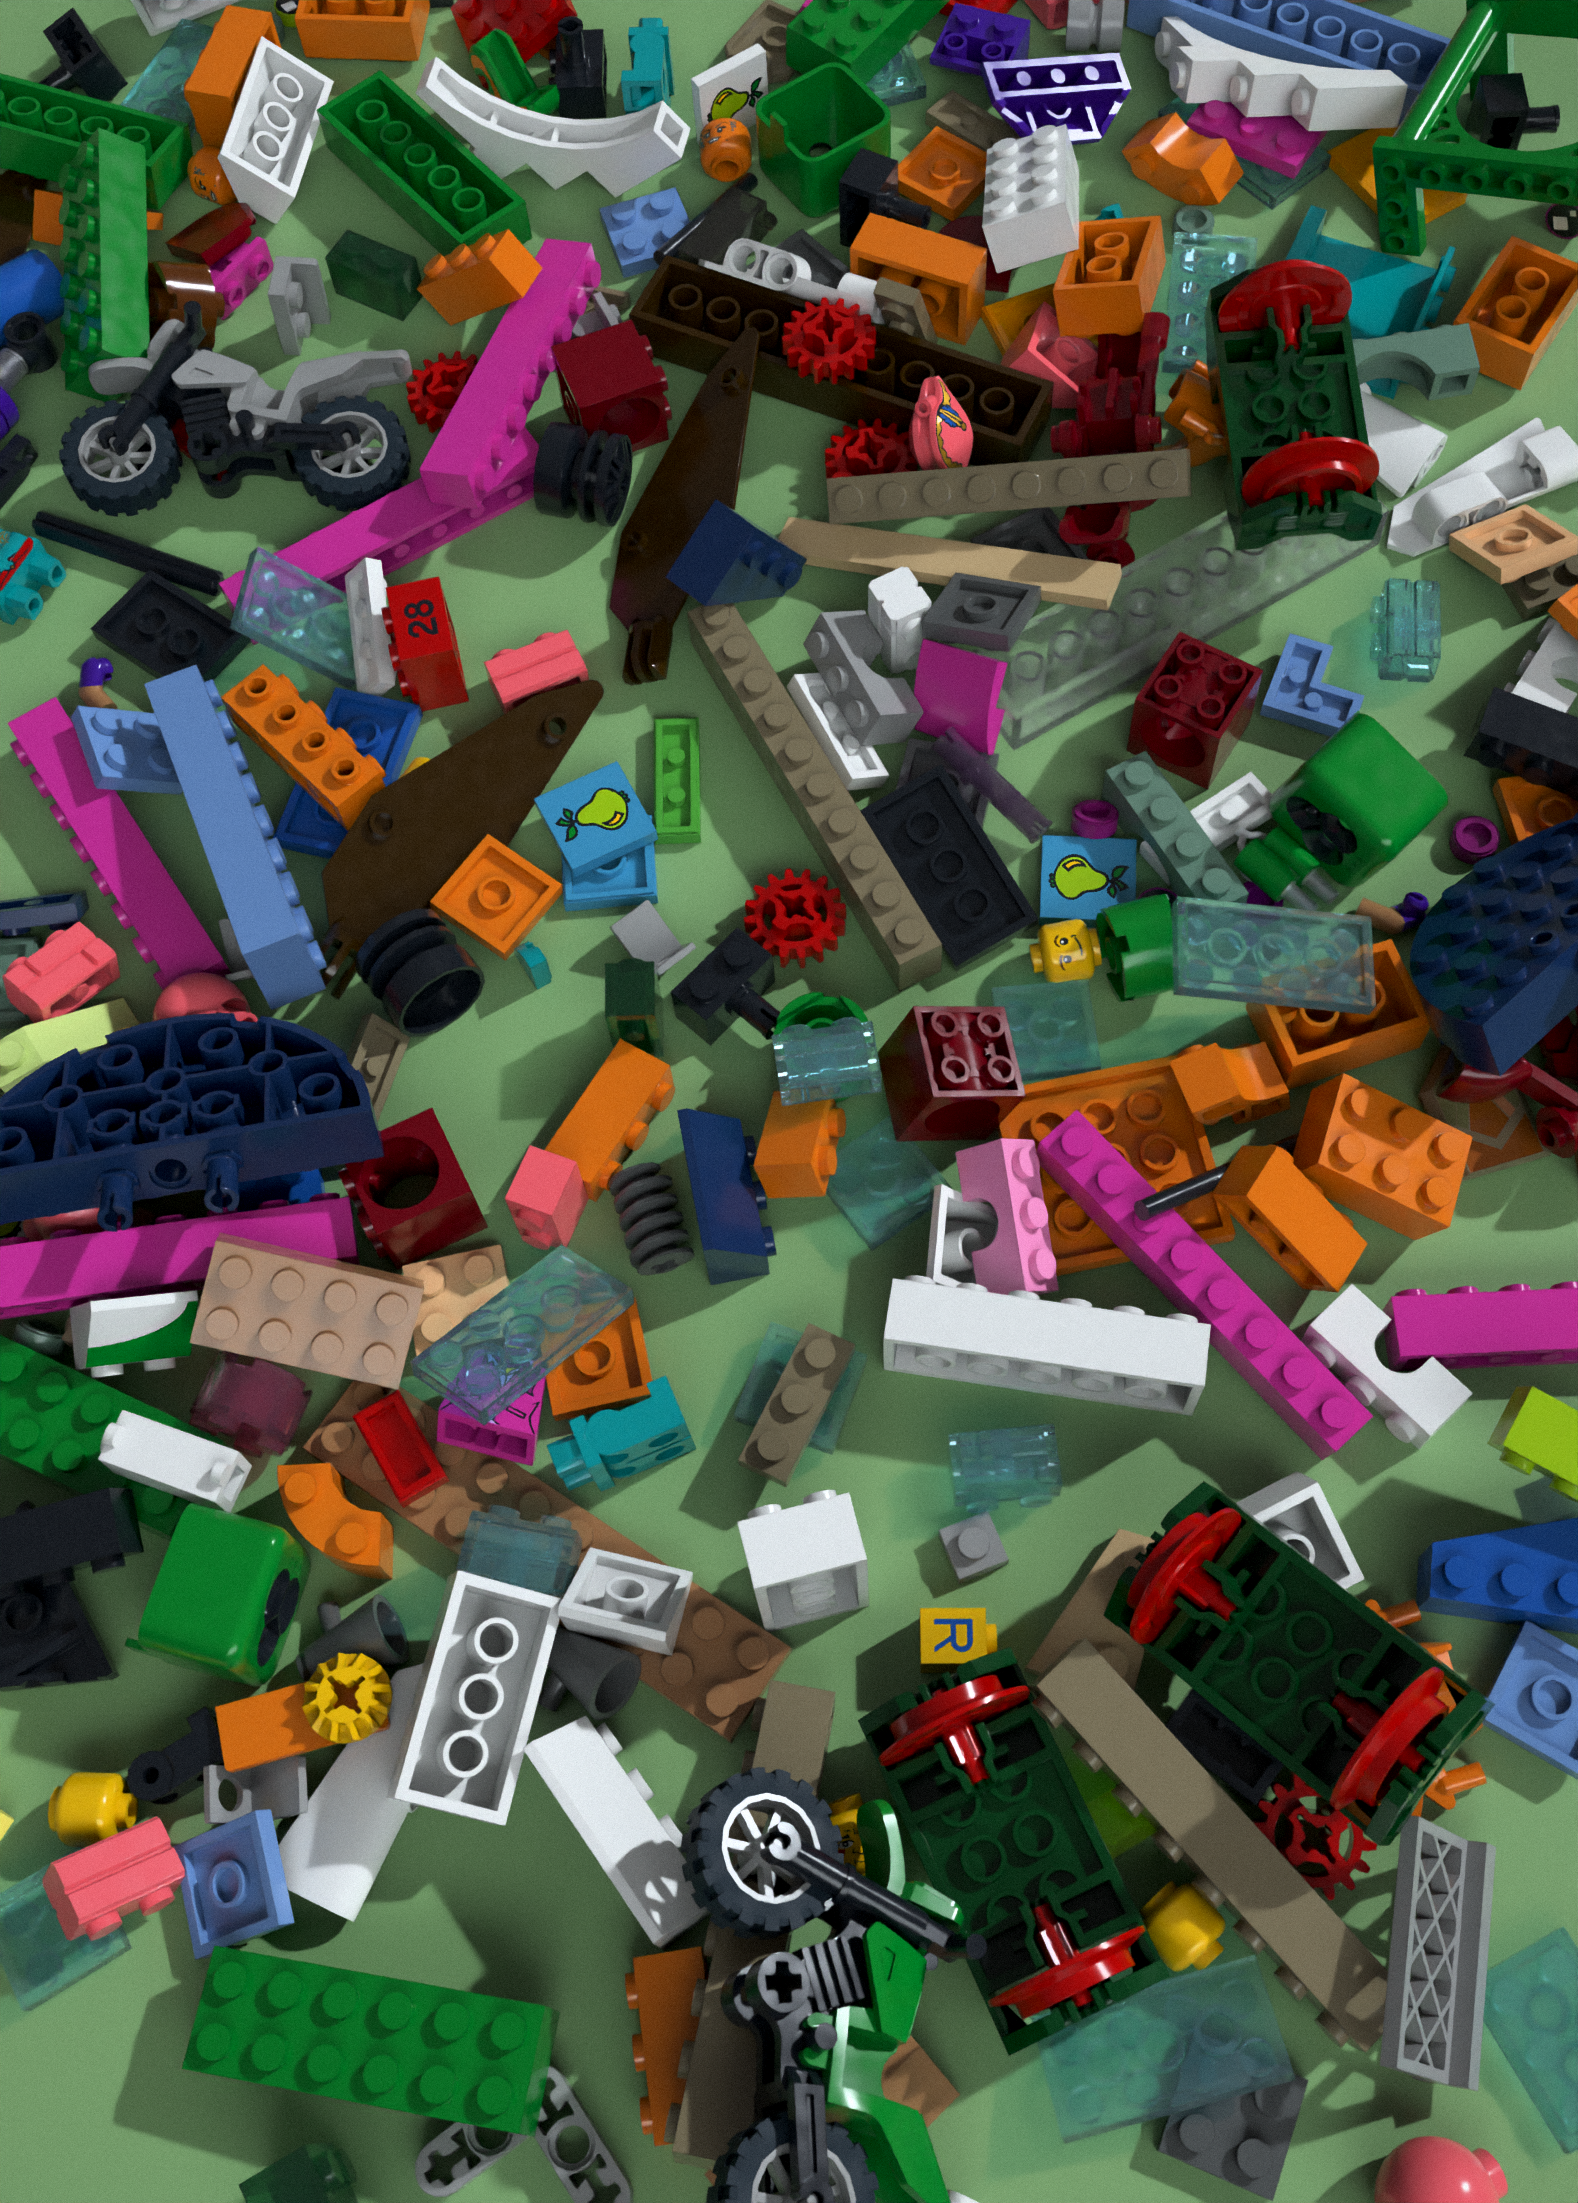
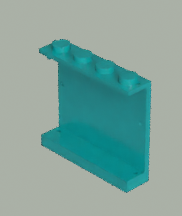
M1311 205L1285 260L1300 259L1312 261L1331 267L1347 278L1352 290V303L1348 311L1352 340H1367L1390 336L1397 332L1410 333L1431 329L1426 327L1427 322H1436L1444 302V297H1440L1439 294L1440 292L1449 293L1457 272L1456 267L1450 266L1456 248L1449 246L1446 255L1440 259L1438 269L1427 267L1321 235L1327 210ZM1379 378L1366 382L1371 393L1394 399L1401 383L1409 384L1393 378Z

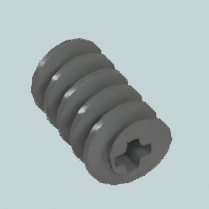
M654 1162L628 1167L611 1177L608 1184L611 1195L615 1197L613 1202L615 1210L621 1215L619 1224L621 1230L626 1233L624 1241L626 1248L631 1251L629 1255L631 1265L637 1269V1273L647 1276L670 1272L695 1257L692 1248H677L689 1239L687 1230L673 1229L684 1221L683 1215L679 1211H668L678 1204V1198L676 1194L664 1193L673 1186L672 1178L667 1175H656L661 1170L660 1164Z

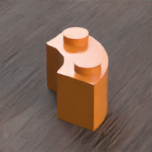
M1176 112L1147 121L1121 151L1131 165V170L1136 177L1145 180L1163 194L1187 205L1209 206L1219 204L1244 174L1226 138L1211 139L1199 135L1189 128Z
M1265 1041L1254 1045L1245 1043L1233 1049L1220 1048L1216 1042L1205 1047L1201 1044L1193 1045L1179 1052L1176 1059L1169 1061L1193 1117L1202 1124L1214 1126L1220 1119L1232 1116L1235 1124H1242L1290 1109L1289 1091Z
M331 1463L277 1465L279 1492L285 1510L296 1529L312 1546L332 1563L353 1574L375 1579H392L394 1527L381 1512L362 1510L350 1503L346 1494L344 1478Z

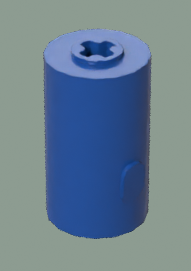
M31 249L0 265V346L6 340L4 326L14 315L21 312L37 313L47 325L62 317L64 313V298L60 296L62 275L54 263L38 249Z

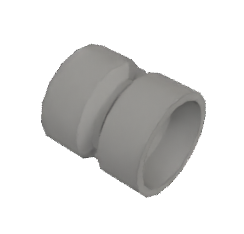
M1069 0L1065 51H1087L1091 44H1095L1098 52L1120 53L1125 0H1100L1098 4H1094L1093 0Z

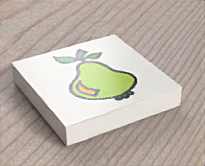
M758 43L691 78L698 144L701 131L712 120L733 118L742 122L747 128L756 124V104L762 97L769 94L766 51Z

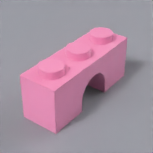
M1001 1138L955 1152L963 1202H990L998 1217V1231L994 1241L984 1249L971 1252L976 1284L984 1286L988 1292L1005 1295L1016 1290L1028 1291L1037 1295L1059 1291L1056 1260L1052 1251L1048 1227V1211L1044 1203L1039 1173L1040 1163L1036 1154L1034 1140Z

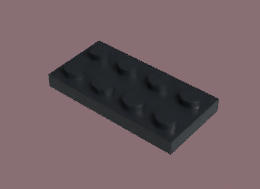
M942 764L860 810L942 943V949L956 971L1038 925L1039 918Z

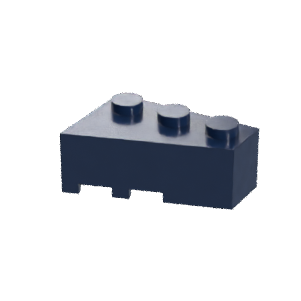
M715 499L666 575V578L705 607L783 597L788 589L796 585L807 559L767 530Z

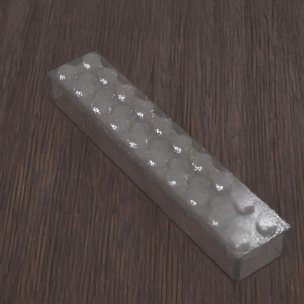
M1381 502L1383 516L1374 540L1350 542L1331 533L1281 538L1259 549L1236 550L1226 510L1121 568L1122 577L1109 610L1058 603L1031 618L1009 652L988 651L982 647L971 651L1008 663L996 707L1005 710L999 733L1010 747L1016 750L1152 673L1179 631L1205 643L1377 546L1383 533L1389 509Z

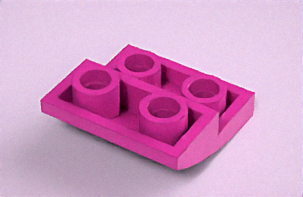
M923 638L916 671L914 696L924 713L915 725V730L987 755H993L1005 713L1004 709L998 708L996 705L1008 663L936 640Z

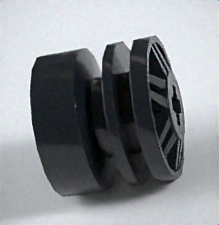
M558 421L551 422L543 434L535 462L533 492L536 509L541 514L566 519L573 517L578 510L579 517L583 522L592 523L597 521L601 526H615L621 518L626 505L631 483L633 452L628 435L613 433L609 436L605 430H596L588 438V432L584 426Z
M414 909L401 913L382 924L367 938L358 951L355 961L358 976L369 986L373 996L382 1001L385 1012L399 1031L408 1037H424L433 1034L459 1019L481 995L485 983L483 971L467 950L457 944L456 936L446 928L442 918L431 909Z

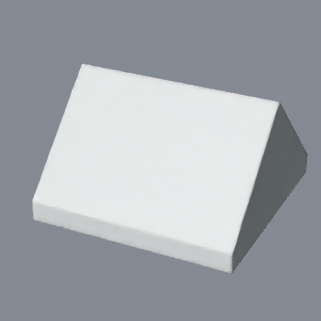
M943 1184L934 1186L926 1277L933 1279L936 1285L956 1287L960 1283L976 1284L971 1252L984 1249L994 1241L998 1231V1217L995 1209L981 1202H963L962 1193Z
M590 1547L559 1605L558 1616L569 1631L672 1656L692 1583L693 1572Z

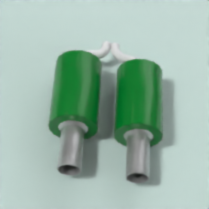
M1279 826L1268 835L1259 831L1250 832L1244 827L1239 828L1235 832L1239 837L1237 847L1241 852L1234 860L1233 865L1246 880L1253 882L1275 903L1286 898L1308 918L1319 905L1301 890L1304 885L1328 905L1339 895V892L1317 873L1321 863ZM1247 838L1254 839L1248 845H1244Z

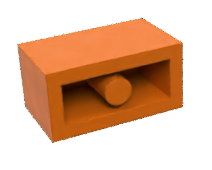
M830 1088L773 1092L753 1165L768 1199L825 1196L829 1177L834 1175L837 1169L836 1149L838 1140L844 1137L846 1132L844 1110L837 1107Z

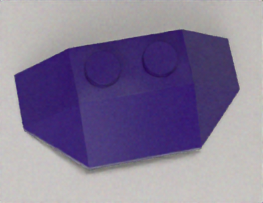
M1119 52L983 62L979 67L992 106L1020 138L1030 136L1035 130L1046 125L1058 127L1066 124L1072 145L1098 143L1105 135L1131 90Z

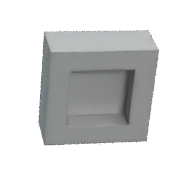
M988 1511L940 1529L938 1532L959 1584L1008 1565V1556Z

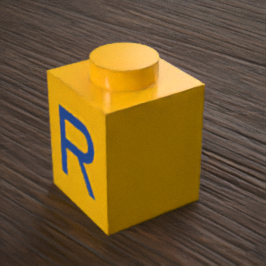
M920 1608V1673H956L958 1666L997 1651L996 1624H986V1608Z

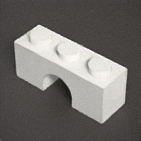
M1549 617L1536 640V643L1540 644L1541 647L1537 653L1530 649L1528 650L1515 674L1521 677L1517 685L1508 682L1503 690L1568 714L1577 693L1561 686L1555 679H1568L1578 684V641L1569 632L1565 631L1558 621Z
M1351 1284L1309 1325L1301 1341L1328 1369L1331 1368L1346 1382L1345 1387L1362 1405H1371L1386 1419L1385 1424L1396 1438L1404 1443L1411 1442L1420 1450L1464 1405L1473 1393L1433 1356L1418 1370L1411 1373H1397L1386 1368L1377 1358L1375 1341L1381 1337L1392 1319Z

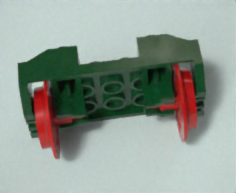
M1300 259L1283 260L1261 268L1247 269L1210 289L1204 316L1207 370L1212 404L1220 403L1228 460L1223 477V488L1228 522L1234 536L1236 550L1259 549L1284 537L1330 533L1350 542L1374 540L1383 516L1381 502H1378L1375 485L1380 469L1379 459L1376 452L1369 446L1348 315L1352 303L1351 285L1347 278L1339 271L1312 261Z
M1203 1481L1176 1504L1161 1521V1527L1166 1530L1164 1536L1154 1531L1151 1535V1539L1154 1542L1147 1545V1552L1145 1554L1139 1552L1135 1557L1141 1565L1137 1568L1128 1566L1119 1577L1103 1616L1115 1626L1125 1631L1136 1643L1143 1646L1326 1799L1332 1807L1339 1810L1362 1829L1364 1834L1378 1846H1389L1409 1820L1421 1797L1454 1753L1476 1731L1496 1704L1406 1633L1392 1626L1309 1561V1558L1217 1488ZM1443 1680L1457 1705L1449 1714V1706L1437 1698Z
M1011 1647L958 1666L957 1672L950 1676L949 1672L941 1675L942 1678L932 1680L928 1685L923 1683L917 1686L919 1692L912 1693L906 1691L860 1718L858 1722L933 1888L956 1902L962 1910L964 1921L959 1933L980 1934L986 1941L987 1950L985 1955L980 1959H966L1006 2051L1010 2056L1170 1977L1150 1938L1046 1721L1031 1704L1035 1698ZM1016 1706L1019 1707V1709H1017V1710H1015V1711H1013V1712H1011V1713H1009V1714H1007V1715H1005V1716H1003V1717L997 1719L998 1717H1000V1716H1002L1003 1714L1007 1713L1008 1711H1010V1710L1013 1709L1014 1707H1016ZM920 1756L896 1768L897 1763ZM1129 1927V1931L1117 1937H1114L1096 1947H1093L1081 1954L1079 1953V1951L1084 1950ZM1049 1967V1970L1001 1993L1000 1995L997 1996L995 1994L996 1992ZM1132 1967V1974L1112 1983L1110 1977ZM1015 2004L1021 2018L1007 2005ZM1047 2008L1051 2011V2014L1029 2025L1023 2021Z

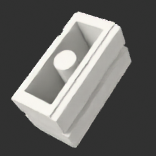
M908 567L895 569L870 581L868 585V617L884 642L878 654H881L882 660L891 674H898L907 669H916L923 638L931 639L922 637L921 621L930 610L932 601L923 588L918 587V581Z

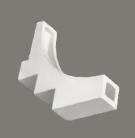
M1178 16L1163 17L1161 31L1157 33L1155 38L1156 58L1170 71L1169 81L1171 89L1186 104L1207 103L1212 100L1231 102L1246 117L1292 115L1307 131L1398 127L1408 85L1391 70L1329 68L1259 55L1213 39L1192 28Z
M438 57L426 63L416 90V94L470 143L469 150L500 179H503L527 163L555 190L588 171L616 198L682 159L690 128L663 100L639 112L607 119L579 120L553 117L523 109L494 97L465 80Z

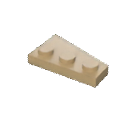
M1119 1528L1025 1667V1672L1040 1676L1076 1640L1086 1638L1131 1689L1135 1690L1145 1648L1136 1643L1125 1631L1115 1626L1103 1614L1119 1577L1128 1566L1137 1568L1141 1565L1135 1557L1139 1552L1145 1554L1147 1552V1545L1154 1542L1153 1539Z

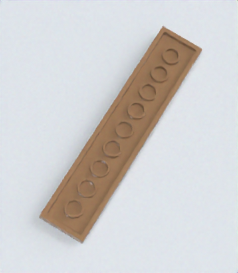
M354 1380L303 1446L308 1454L322 1463H331L343 1478L495 1581L563 1599L590 1547L668 1566L513 1461L438 1442V1411L400 1386L398 1390L405 1399L450 1480L403 1508L399 1504L352 1417L353 1415L397 1389ZM694 1582L690 1586L672 1656L586 1635L636 1654L641 1661L639 1681L731 1744L754 1710L757 1697L762 1698L769 1687L770 1680L775 1678L792 1652L790 1646ZM559 1618L558 1625L566 1628L561 1619Z

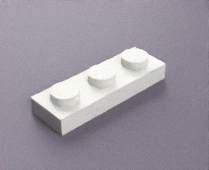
M365 557L345 575L357 692L381 697L395 686L397 671L393 669L388 644H391L390 635L392 634L388 635L386 632L381 611L382 607H386L387 582L383 578L381 560Z
M794 674L787 688L847 790L882 787L889 777L886 768L872 745L861 746L821 674Z
M1249 772L1190 812L1220 852L1239 840V837L1235 834L1239 828L1244 827L1251 832L1272 818L1268 806L1272 794L1252 772ZM1143 841L1140 845L1139 853L1169 886L1171 883L1161 861L1146 841Z

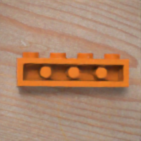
M262 664L221 696L233 723L348 831L370 797L385 788L383 778L386 777L384 769L370 754L363 757L356 751V744L344 729L338 727L334 730L328 725L327 717L312 700L305 703L299 698L298 690L284 674H280L277 677Z

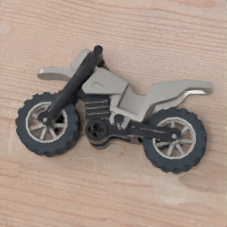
M188 301L184 305L185 324L177 319L166 321L149 343L147 358L125 357L97 361L89 367V380L96 392L104 395L131 392V399L125 400L124 404H117L116 400L104 402L105 406L96 408L94 405L86 409V415L81 419L77 416L70 423V432H64L61 440L64 449H59V458L63 465V472L81 502L85 500L90 509L96 512L100 509L104 510L106 515L118 517V513H126L127 516L138 515V510L144 508L147 511L152 510L158 506L157 501L161 498L166 500L171 495L173 483L178 484L181 477L178 467H182L183 464L179 451L180 448L172 432V428L179 418L186 425L185 428L189 437L187 449L194 466L198 469L197 472L202 486L209 496L218 499L229 498L238 492L243 477L261 475L279 477L285 481H301L307 493L311 497L315 495L318 503L325 507H329L331 504L336 507L337 511L348 512L349 508L360 510L383 498L386 494L402 488V479L407 480L409 476L408 462H411V455L403 425L400 426L397 415L392 410L388 412L383 403L377 400L373 403L369 402L366 397L371 388L407 382L412 374L409 354L403 349L369 352L356 351L301 362L292 374L286 389L275 390L270 388L263 378L258 376L257 370L252 366L215 353L210 347L197 349L204 339L206 331L202 326L201 305L196 301ZM373 439L379 441L383 446L365 448ZM325 450L337 453L332 456H322ZM97 454L106 457L105 459L93 463L94 457ZM367 459H377L376 462L369 467ZM112 469L109 478L99 476V474ZM226 470L227 473L222 475L221 481L213 480V478L217 477L218 473Z

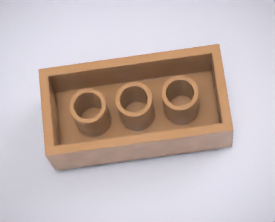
M220 1232L215 1241L189 1343L398 1390L424 1292V1283L421 1279Z

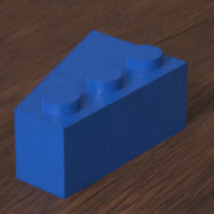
M1578 1517L1432 1542L1418 1557L1416 1604L1419 1611L1518 1626L1527 1620L1541 1629L1578 1634Z

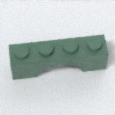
M1469 323L1453 326L1447 324L1440 325L1433 329L1410 333L1397 332L1390 336L1367 340L1353 339L1359 385L1379 378L1398 379L1416 387L1428 401L1472 394L1480 370V364Z
M1144 751L1106 770L1101 800L1112 804L1118 810V825L1125 835L1130 832L1138 834L1154 850L1167 873L1173 892L1182 902V916L1199 940L1203 941L1240 922L1249 892L1149 754Z

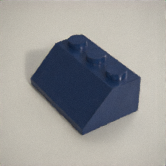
M688 1108L677 1110L710 1284L716 1285L770 1274L768 1257L775 1256L777 1253L772 1227H761L758 1211L768 1208L765 1191L760 1180L752 1181L750 1165H754L757 1154L753 1135L743 1136L741 1121L738 1118Z

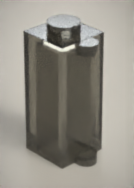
M732 186L678 248V257L681 260L698 265L699 259L723 265L725 254L735 240L744 238L760 243L768 232L777 225L778 220L773 213L767 211V201Z

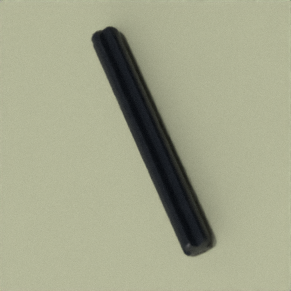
M39 511L36 518L32 520V527L38 536L145 573L151 569L168 581L211 596H218L222 591L219 583L225 579L223 578V573L216 569L47 511Z

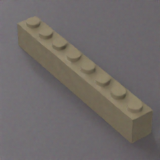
M1190 449L827 478L830 524L1189 497L1192 496Z
M1086 1638L1076 1640L1029 1685L1030 1690L1037 1697L1031 1703L1034 1709L1052 1728L1056 1729L1061 1724L1076 1740L1071 1746L1072 1751L1090 1771L1096 1773L1101 1768L1113 1781L1116 1787L1111 1791V1794L1133 1818H1136L1141 1813L1156 1829L1151 1835V1839L1172 1862L1177 1863L1182 1858L1197 1875L1191 1883L1199 1894L1215 1909L1223 1904L1238 1922L1232 1929L1241 1941L1257 1955L1264 1950L1279 1968L1273 1975L1285 1990L1298 2001L1305 1996L1320 2012V2015L1315 2019L1319 2028L1338 2047L1342 2048L1347 2043L1366 2053L1383 2035L1388 1971Z
M770 1680L767 1698L757 1697L755 1702L751 1730L759 1732L756 1751H745L741 1774L757 1767H765L766 1773H770L775 1769L785 1770L791 1773L790 1779L796 1782L803 1779L814 1788L812 1794L818 1799L835 1713L836 1692ZM749 1810L762 1835L768 1814ZM735 1818L729 1829L728 1838L747 1842L748 1840ZM736 1853L733 1856L732 1866L738 1863V1854ZM753 1881L743 1883L759 1894L758 1884ZM711 1920L709 1921L703 1955L712 1957L708 1980L697 1979L691 2006V2016L700 2017L695 2041L686 2039L684 2041L678 2067V2078L687 2080L682 2104L671 2103L664 2134V2142L673 2143L672 2154L675 2163L713 2170L718 2157L727 2153L729 2149L727 2143L738 2132L746 2130L749 2124L755 2122L756 2041L750 2029L734 2025L724 2014L720 1999L721 1988L724 1981L733 1972L754 1964L773 1953H789L793 1931L769 1940H760V1936L744 1939L733 1935L735 1929L728 1926L721 1929ZM745 1988L741 1989V2001H748Z

